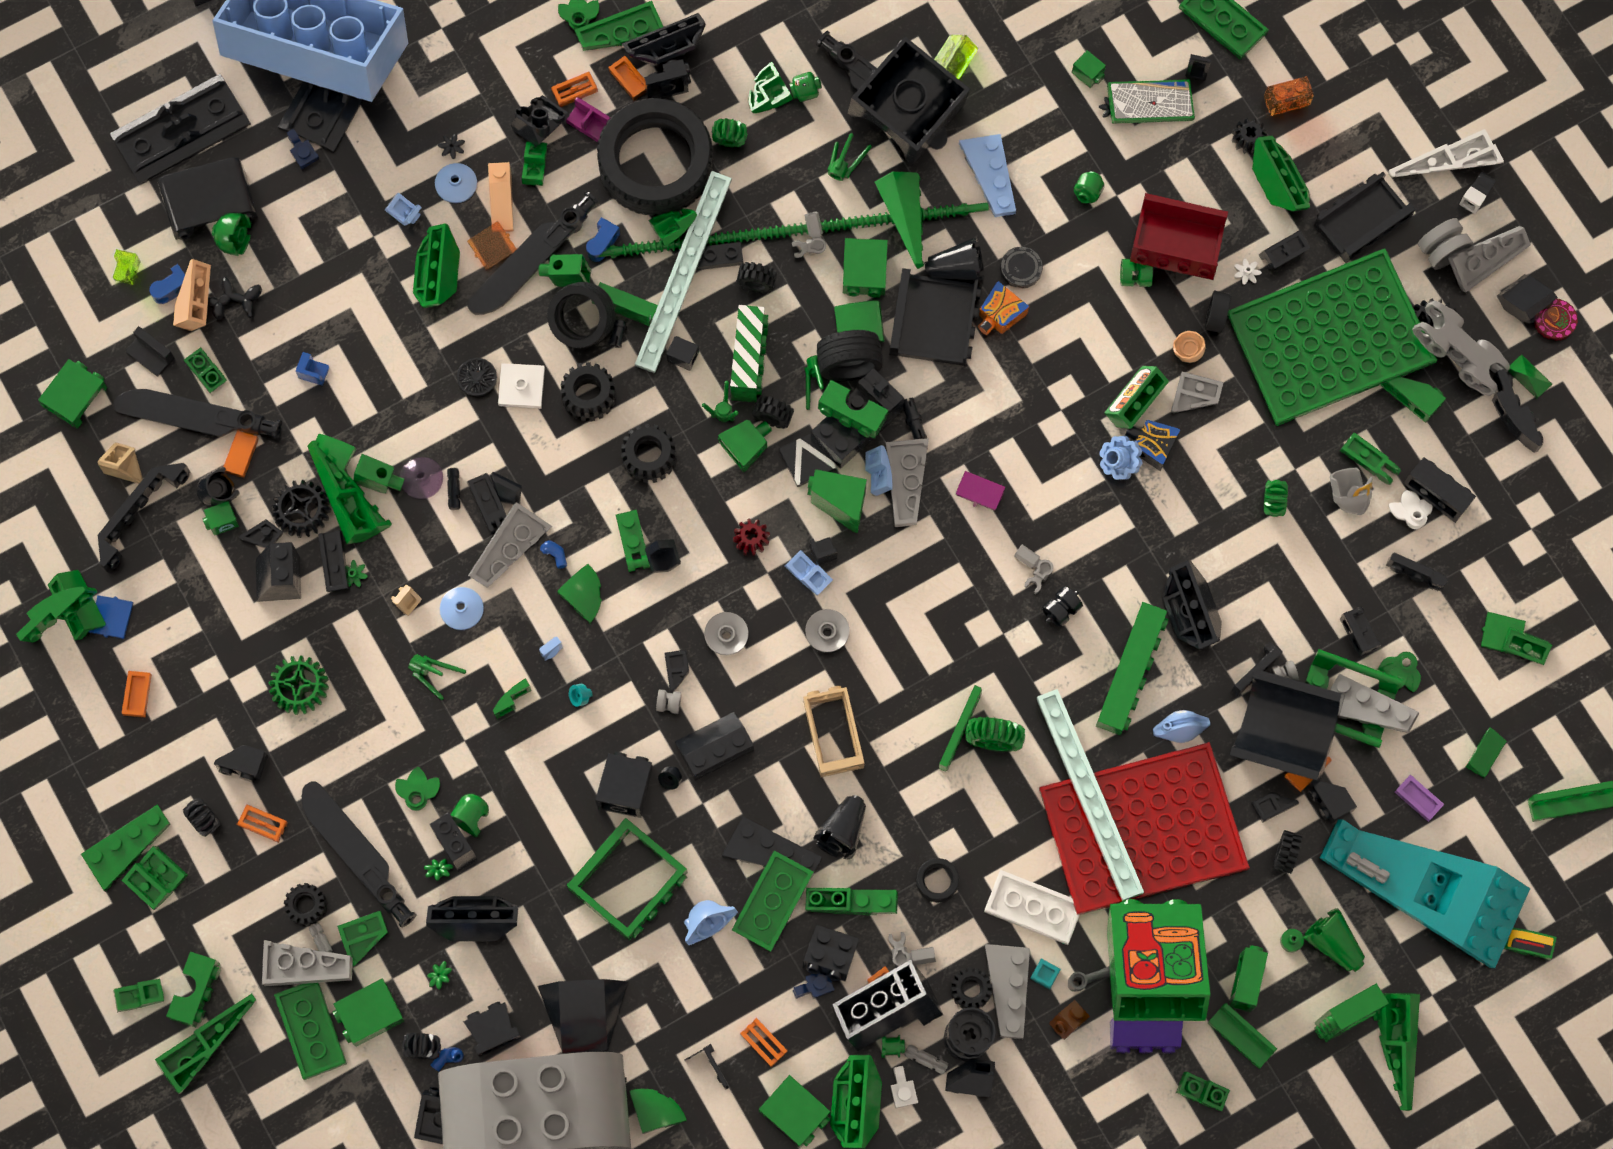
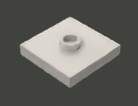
M501 363L498 406L542 409L545 367L541 365Z

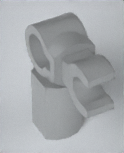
M819 212L804 215L808 234L812 239L806 240L807 242L799 240L792 242V247H801L800 252L794 253L796 258L802 257L806 252H809V254H820L825 251L826 241L821 236L823 230Z
M1022 544L1014 557L1030 568H1036L1033 572L1034 577L1027 579L1024 587L1027 588L1030 583H1035L1037 588L1034 594H1037L1041 590V582H1045L1052 575L1053 564L1049 560L1039 559V555Z
M901 932V940L898 942L893 940L892 934H889V943L894 947L891 951L895 968L909 960H912L915 965L936 962L933 947L911 950V953H907V948L903 946L906 941L904 932Z

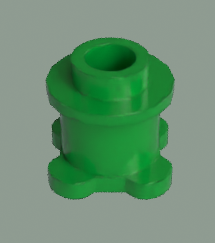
M900 1035L898 1037H882V1058H885V1055H898V1058H900V1053H905V1039H900Z

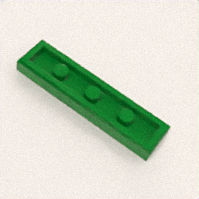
M974 685L940 761L939 769L942 771H948L966 731L968 720H971L982 695V688Z

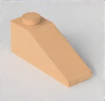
M488 163L492 232L514 231L510 163Z
M194 259L190 260L175 304L173 326L193 331L206 325L211 265Z

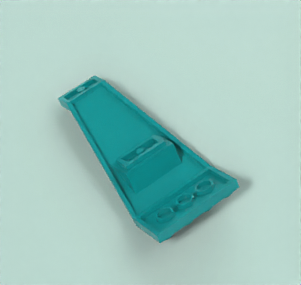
M1343 819L1337 820L1320 857L1321 860L1489 968L1496 967L1531 889L1497 866L1360 831ZM1354 852L1360 855L1361 859L1365 858L1379 866L1380 870L1383 868L1390 873L1388 880L1382 884L1376 880V877L1371 878L1357 870L1356 866H1350L1347 864L1349 855Z

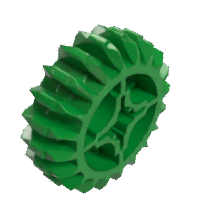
M300 655L298 661H296L295 657L291 656L290 663L284 659L282 661L284 664L282 668L279 665L275 667L278 673H271V677L275 679L269 681V685L273 687L269 690V693L274 695L272 698L273 702H278L277 706L279 709L285 707L286 713H290L293 709L295 715H298L300 709L303 714H307L308 707L315 711L313 704L322 705L319 698H326L327 694L323 690L329 689L328 684H325L329 680L324 675L325 669L319 668L320 663L318 661L313 663L310 657L305 661L304 657ZM304 670L315 675L316 683L305 679ZM295 671L293 677L285 679L288 674ZM301 681L303 685H300L299 689L297 690L295 685H298ZM282 688L293 691L294 701L283 696ZM313 692L309 697L303 699L305 693Z
M978 717L968 720V725L966 726L965 740L976 747L1011 752L1022 749L1025 741V729L1023 726L1010 720L995 717Z

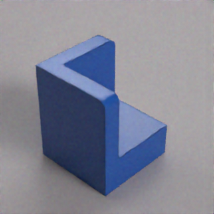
M303 352L295 372L299 379L323 386L329 371V365L314 361L311 354Z

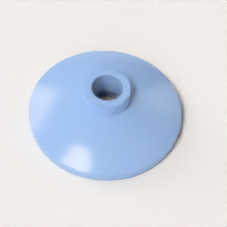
M453 163L443 167L438 172L435 179V188L443 200L450 203H461L471 198L475 193L477 178L470 167L460 163ZM458 178L459 181L454 183L452 182V179Z
M466 587L450 590L445 594L440 603V615L443 621L449 627L456 630H466L475 626L482 618L484 611L481 597L474 590ZM460 603L465 605L462 610L457 609V605Z

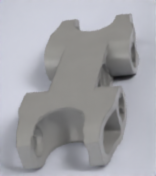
M1435 300L1428 303L1425 310L1432 318L1434 328L1427 323L1421 322L1413 327L1414 335L1419 339L1423 347L1437 357L1447 355L1462 368L1459 372V377L1469 387L1486 396L1495 394L1498 387L1491 379L1489 369L1494 373L1502 369H1506V372H1508L1510 368L1508 361L1489 341L1478 340L1476 342L1461 329L1464 320L1453 309Z

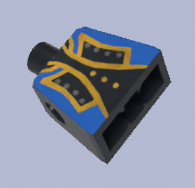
M1146 420L1142 430L1133 426L1131 429H1127L1125 436L1138 443L1142 449V454L1139 456L1141 459L1161 471L1179 435L1180 429Z

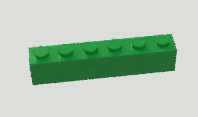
M1142 602L1096 727L1120 736L1123 730H1128L1132 719L1128 717L1129 712L1136 709L1139 698L1135 696L1138 690H1143L1147 679L1143 677L1145 670L1150 671L1154 658L1150 657L1153 650H1158L1161 638H1158L1160 630L1165 631L1169 620L1165 618L1166 610Z

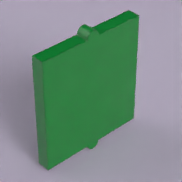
M1488 612L1485 626L1482 628L1483 637L1480 647L1513 654L1502 649L1509 627L1524 632L1526 621Z

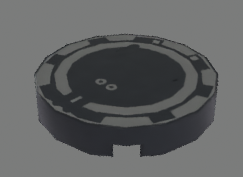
M1024 246L1008 250L1000 264L1001 275L1004 281L1013 287L1028 288L1035 285L1040 279L1043 270L1039 254L1033 249Z

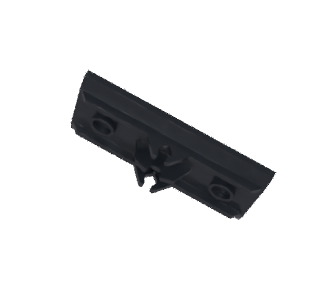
M219 74L111 132L110 136L141 185L246 128L251 123L224 78Z
M303 81L278 128L286 132L294 129L298 136L306 140L308 139L334 153L364 99Z

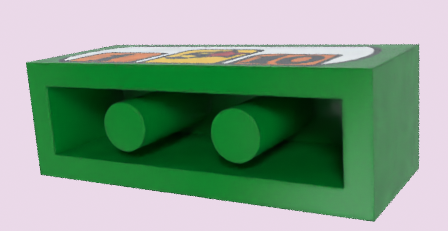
M1142 366L1104 414L1117 428L1131 429L1169 383V380L1157 367Z

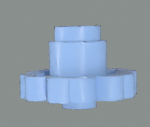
M1127 436L1112 437L1111 442L1103 444L1099 453L1103 458L1100 462L1101 468L1106 475H1112L1115 480L1129 479L1131 473L1139 472L1143 463L1141 458H1139L1142 454V449L1136 441H1130Z

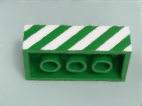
M739 305L730 384L731 400L756 402L757 395H762L763 383L761 375H764V355H766L767 346L766 335H768L769 326L768 315H765V307Z

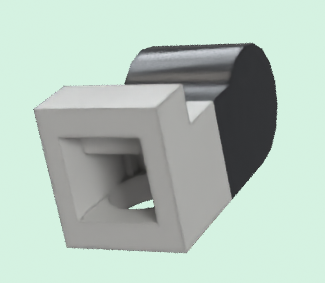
M1482 171L1467 190L1459 205L1476 214L1497 180Z

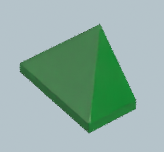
M1522 354L1510 365L1508 372L1536 399L1552 386V383Z

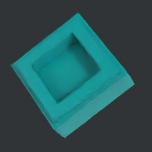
M1041 958L1030 979L1050 990L1061 969Z

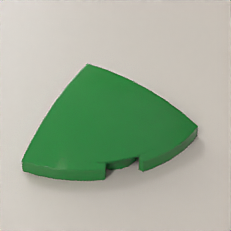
M773 62L764 67L755 77L754 91H749L748 98L753 114L774 109L793 99Z
M681 209V215L678 211H670L648 221L662 243L667 246L679 238L691 226L697 217L694 210Z
M318 434L316 438L319 442L318 447L326 455L330 454L334 458L332 462L339 470L344 469L347 472L346 468L356 448L338 439Z
M586 564L557 593L590 624L597 616L602 601L600 598L601 584L596 572L589 564Z
M635 1089L630 1091L643 1134L687 1121L682 1109L671 1097L668 1098L653 1089Z

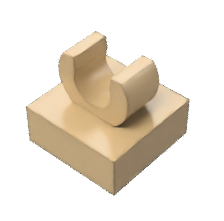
M405 585L400 587L399 594L396 597L392 596L391 599L404 614L409 616L422 599L411 587Z

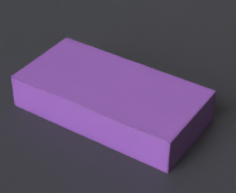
M1409 775L1395 791L1400 798L1428 822L1444 805L1412 775Z

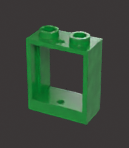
M1251 945L1241 952L1229 1000L1231 1008L1251 1012L1257 1006L1268 956L1267 952H1263V948Z

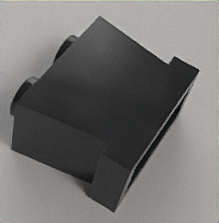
M500 1001L495 1002L487 1007V1011L482 1013L479 1011L473 1012L467 1016V1020L463 1021L478 1043L474 1047L479 1057L521 1039L518 1029L512 1027L505 1002L502 1004Z

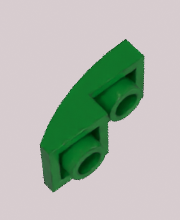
M201 347L184 359V362L209 393L227 381Z
M1189 1072L1183 1073L1176 1091L1177 1094L1218 1111L1223 1110L1230 1092L1229 1089L1212 1081H1206Z

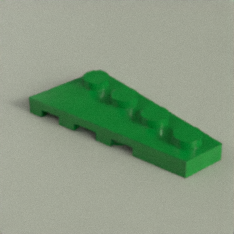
M649 1L575 29V34L582 50L586 51L622 46L627 41L664 26L653 2Z
M157 804L81 853V856L103 891L106 892L111 887L110 885L117 878L121 877L127 867L133 861H136L142 855L141 853L170 826V822Z

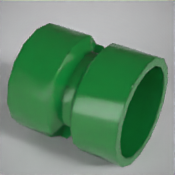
M1121 259V286L1133 287L1135 283L1139 287L1152 286V266L1130 262V259Z

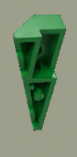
M893 171L875 181V184L914 265L919 269L924 266L921 235H923L922 208L920 206L921 190L919 188L921 178L918 173Z
M317 440L311 441L307 447L346 543L364 542L388 529L392 525L389 519L385 521L378 513L379 508L376 505L372 506L364 497L365 493L344 469L339 470L332 462L334 458L330 454L326 455L318 447L319 442Z
M252 993L196 1029L194 1034L155 1059L157 1066L178 1094L184 1091L254 1004L256 998Z
M1383 993L1389 1004L1376 1011L1373 1017L1374 1021H1377L1381 1032L1379 1038L1388 1069L1393 1073L1395 1084H1393L1394 1090L1398 1091L1402 1104L1399 1106L1400 1110L1409 1111L1412 1110L1420 994Z

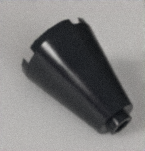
M970 239L929 256L928 261L924 262L926 274H930L931 278L984 280V275L980 276V271L984 270L980 246H975V243L979 242L978 239Z
M856 795L847 796L816 831L813 839L818 840L816 844L824 852L834 857H837L838 854L845 855L843 859L846 860L853 858L856 853L866 805L861 797Z

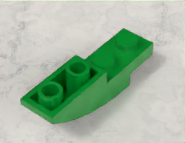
M75 587L49 596L26 613L31 620L16 634L20 641L25 642L39 640L47 628L57 623V619L70 620L77 615V611L82 606L88 604L98 591L90 587Z
M806 888V911L850 915L897 914V890Z

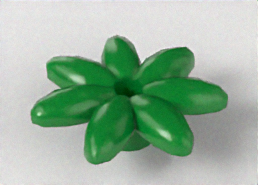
M352 560L350 567L346 565L349 587L353 581L357 587H360V579L368 577L362 573L365 565L362 564L357 567L356 561Z
M433 859L432 865L424 866V869L428 871L425 876L431 877L434 875L435 880H439L442 876H450L447 870L452 869L453 865L446 864L447 859L441 860L440 863Z
M445 961L441 963L440 967L437 964L433 965L435 973L427 975L428 978L432 979L429 987H433L436 984L437 989L440 990L442 982H449L447 975L452 971V968H446L447 963Z

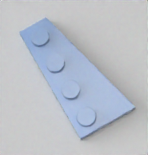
M1001 134L959 140V145L964 151L967 162L971 166L975 178L984 192L994 217L1016 214Z

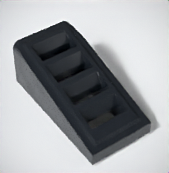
M1191 54L1185 76L1206 80L1211 59Z

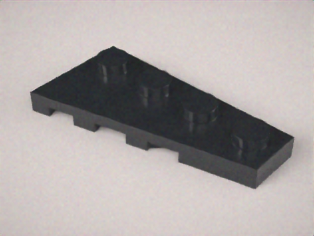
M742 817L722 854L724 858H732L741 862L766 867L771 855L776 851L812 870L814 873L822 860L821 856L745 817Z

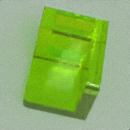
M116 249L114 258L117 265L113 279L133 285L141 261L136 253Z

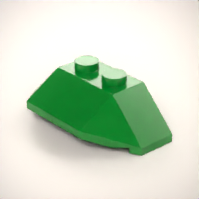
M1273 136L1258 137L1255 141L1252 170L1270 204L1290 211L1310 208L1309 190L1291 156L1276 142Z
M446 223L429 227L427 230L428 234L423 239L416 253L413 294L423 308L441 305L457 291L460 250L449 225Z
M850 1055L847 1062L834 1078L830 1126L843 1148H865L879 1128L882 1081L871 1055Z

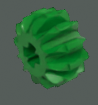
M727 118L718 119L712 126L711 133L715 143L732 148L745 144L747 128L741 121Z
M1268 480L1266 482L1264 494V513L1266 515H1271V517L1285 515L1288 499V485L1286 481Z

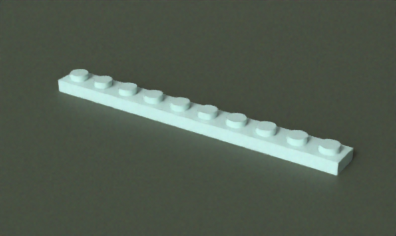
M711 171L695 211L697 217L688 229L635 362L636 367L653 373L656 372L732 178Z
M1058 689L1037 696L1040 709L1121 900H1128L1143 894V888Z

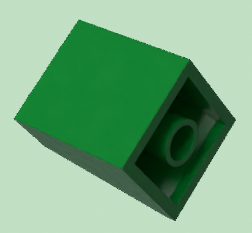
M815 469L814 476H810L807 495L811 496V503L852 532L858 533L867 479Z

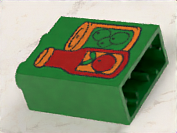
M1135 899L1124 900L1119 904H1110L1107 940L1114 1021H1206L1210 987L1201 904H1188L1178 899L1167 901L1164 904H1143Z

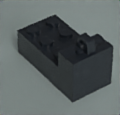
M873 368L858 382L857 389L849 396L846 402L847 406L852 410L863 409L869 400L886 408L888 416L879 431L880 433L902 413L904 397ZM832 416L826 417L811 430V439L832 458L833 462L840 469L874 439L861 435L857 429L851 426L846 427L842 425L838 419Z
M912 960L907 961L832 1004L847 1040L857 1051L916 1018L925 1026L943 1015L928 980Z

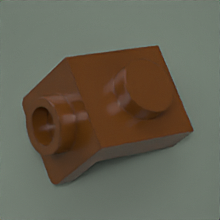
M1074 1000L1059 1012L1049 1024L1065 1040L1090 1016Z

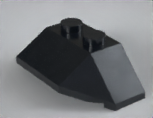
M696 13L627 41L622 46L632 58L653 66L666 63L667 60L681 57L687 52L696 49L706 23L701 15Z
M1191 560L1170 568L1162 598L1176 637L1198 649H1203L1219 642L1222 621L1207 581Z
M452 896L438 902L436 905L428 906L426 926L451 942L497 941L517 926L519 908L517 905L511 904L499 896Z

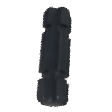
M448 468V507L450 510L460 509V499H458L460 498L458 468Z

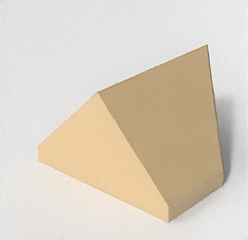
M115 442L98 460V465L104 474L138 484L143 480L134 447Z

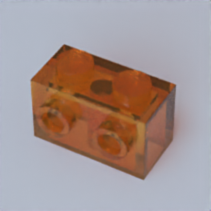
M1306 76L1268 86L1264 99L1271 116L1309 106L1314 94Z

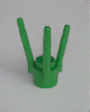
M853 133L849 134L840 158L837 160L839 142H835L831 162L827 170L830 177L839 181H843L844 177L848 179L851 172L872 148L871 145H868L848 168V163L844 161V158L853 138Z
M817 355L807 358V367L804 368L806 373L807 410H810L811 375L812 377H817L820 390L824 389Z
M728 381L724 382L723 402L718 403L715 410L702 403V407L711 414V417H716L721 422L734 421L738 415V411L732 413V407L728 403Z
M414 655L408 666V669L413 671L412 676L419 679L440 700H443L444 697L422 674L426 676L430 671L443 676V672L431 667L432 664L455 672L466 673L465 669L431 659L427 656Z

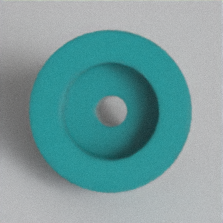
M582 683L572 685L569 689V699L576 707L586 705L589 697L592 696L591 689H587Z

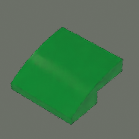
M863 301L834 306L837 332L848 330L871 331L879 336L880 343L885 342L879 301Z
M152 846L139 863H135L121 881L155 910L177 889L188 874L157 846Z

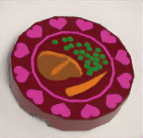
M1556 299L1548 309H1543L1539 312V319L1534 322L1538 333L1544 338L1561 341L1568 338L1576 329L1578 323L1577 313L1574 307L1567 301Z

